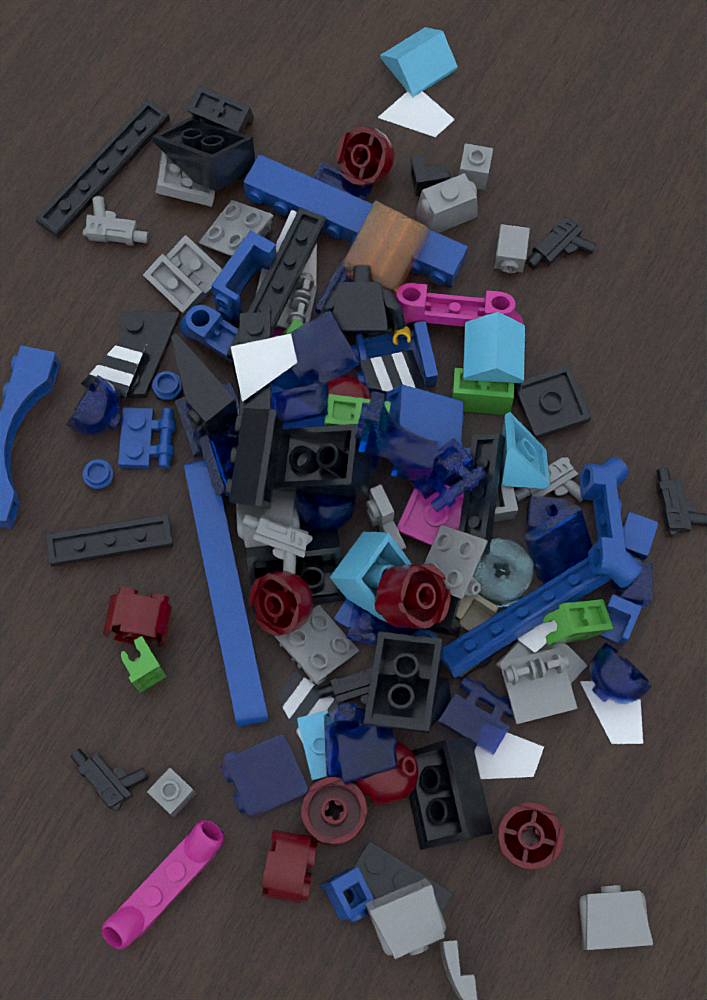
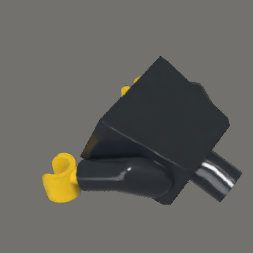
M354 265L353 282H340L337 289L330 293L322 306V328L324 330L321 336L324 338L327 335L331 336L335 345L340 338V334H392V329L394 330L393 342L395 345H398V335L400 334L407 337L408 343L411 340V331L406 326L402 306L392 290L385 288L381 282H371L370 265Z

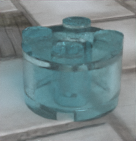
M501 538L491 540L489 555L481 556L473 574V577L481 585L478 594L498 607L510 606L520 600L525 595L533 577V561L526 550L510 540ZM496 571H504L505 575H502L500 578L495 576Z

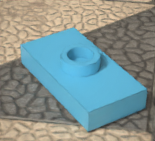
M328 710L297 718L312 782L343 774Z

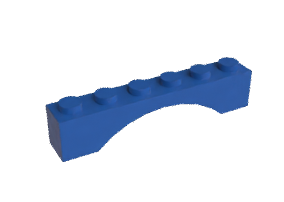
M20 345L18 355H14L12 358V375L10 382H6L2 394L4 402L0 410V527L13 530L21 502L15 490L11 474L13 442L19 426L28 412L43 397L53 391L61 364L55 352Z

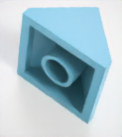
M426 27L380 55V59L412 97L439 82L458 68L444 32Z
M500 312L465 322L463 380L523 383L525 325Z
M511 412L505 414L502 435L505 437L501 465L502 486L548 488L550 486L546 449Z

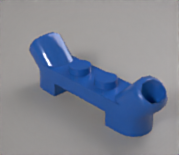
M193 306L181 321L180 329L182 334L188 339L197 340L234 364V360L227 358V352L239 329L223 320L222 315L209 306ZM290 367L272 380V384L292 395L297 390L301 378Z
M610 457L601 465L586 463L580 475L581 499L593 500L598 539L588 551L589 564L592 573L608 575L620 588H627L641 574L642 565L625 548L624 539L626 531L622 525V503L618 498L617 487L627 478L629 474L628 467L621 459Z

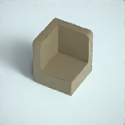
M479 594L472 596L464 595L463 599L460 600L456 619L461 624V628L469 632L496 615L499 607Z

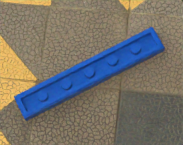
M588 556L443 647L444 656L442 664L453 678H456L543 623L544 617L559 609L560 604L578 601L608 582L610 577L608 575L592 573Z

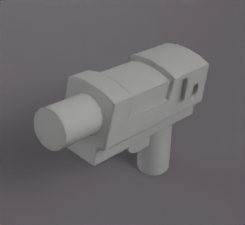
M96 196L92 199L94 215H87L86 228L83 230V235L89 241L105 243L110 241L125 243L129 246H134V242L148 243L149 233L136 230V221L118 219L114 212L105 211L103 197Z
M561 457L548 465L550 486L548 488L519 487L514 490L516 502L528 496L535 503L553 491L556 496H563L569 492L578 501L581 502L583 500L581 499L580 486L572 480L577 477L578 473L574 470L567 457Z
M246 513L242 525L255 530L253 540L275 547L273 554L277 558L283 559V571L295 574L296 555L304 558L306 545L312 541V536L308 534V531L291 525L286 526L277 523L263 515L258 518Z

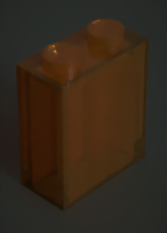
M375 200L343 262V266L348 270L346 275L353 279L354 265H370L371 282H381L385 288L392 290L393 294L396 295L398 288L404 284L430 234L429 228Z

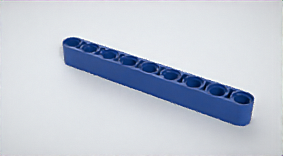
M214 458L185 463L184 469L237 727L269 721L215 461Z

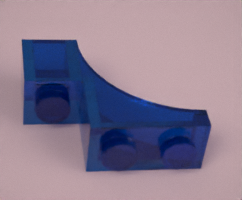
M372 391L370 402H363L358 420L355 438L361 439L358 451L388 458V462L393 463L392 476L428 483L433 468L437 441L416 435L398 424L386 409L385 394Z

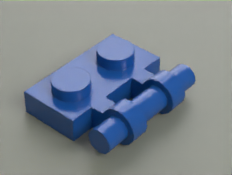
M123 408L118 461L120 468L150 469L151 458H158L159 468H170V459L174 457L172 432L176 431L173 409H162V419L154 420L153 409ZM153 432L160 433V444L157 446H152Z

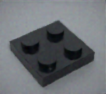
M570 365L524 379L523 383H514L515 395L530 432L536 439L587 423L591 419Z

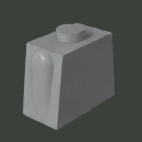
M464 173L423 189L415 212L419 224L436 233H440L477 218L478 203L475 183L468 181Z
M296 492L273 493L271 509L236 504L238 536L243 539L245 548L267 546V544L253 540L254 529L242 525L246 513L258 518L263 515L269 517V520L300 529Z
M426 878L365 903L383 951L387 955H393L395 959L408 953L410 955L420 954L429 948V944L445 938L446 925L434 896L432 884Z
M620 885L601 887V893L586 894L580 897L582 950L653 945L648 924L646 900L640 890L621 892Z

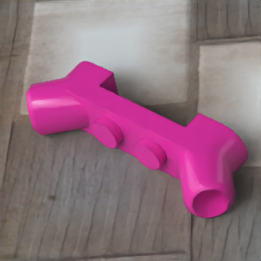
M407 283L400 286L396 293V298L402 306L406 325L411 322L426 321V323L465 327V322L495 312H500L523 324L522 316L514 310L516 305L514 298L504 292L487 290L486 298L427 293L426 284Z
M200 820L188 836L125 903L102 924V935L108 944L122 950L128 947L135 939L145 934L156 922L155 920L187 885L213 861L225 839L224 833L215 823L209 820Z

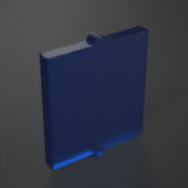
M363 725L337 734L340 752L337 760L341 762L342 778L345 784L398 768L395 749L398 742L394 739L393 729Z

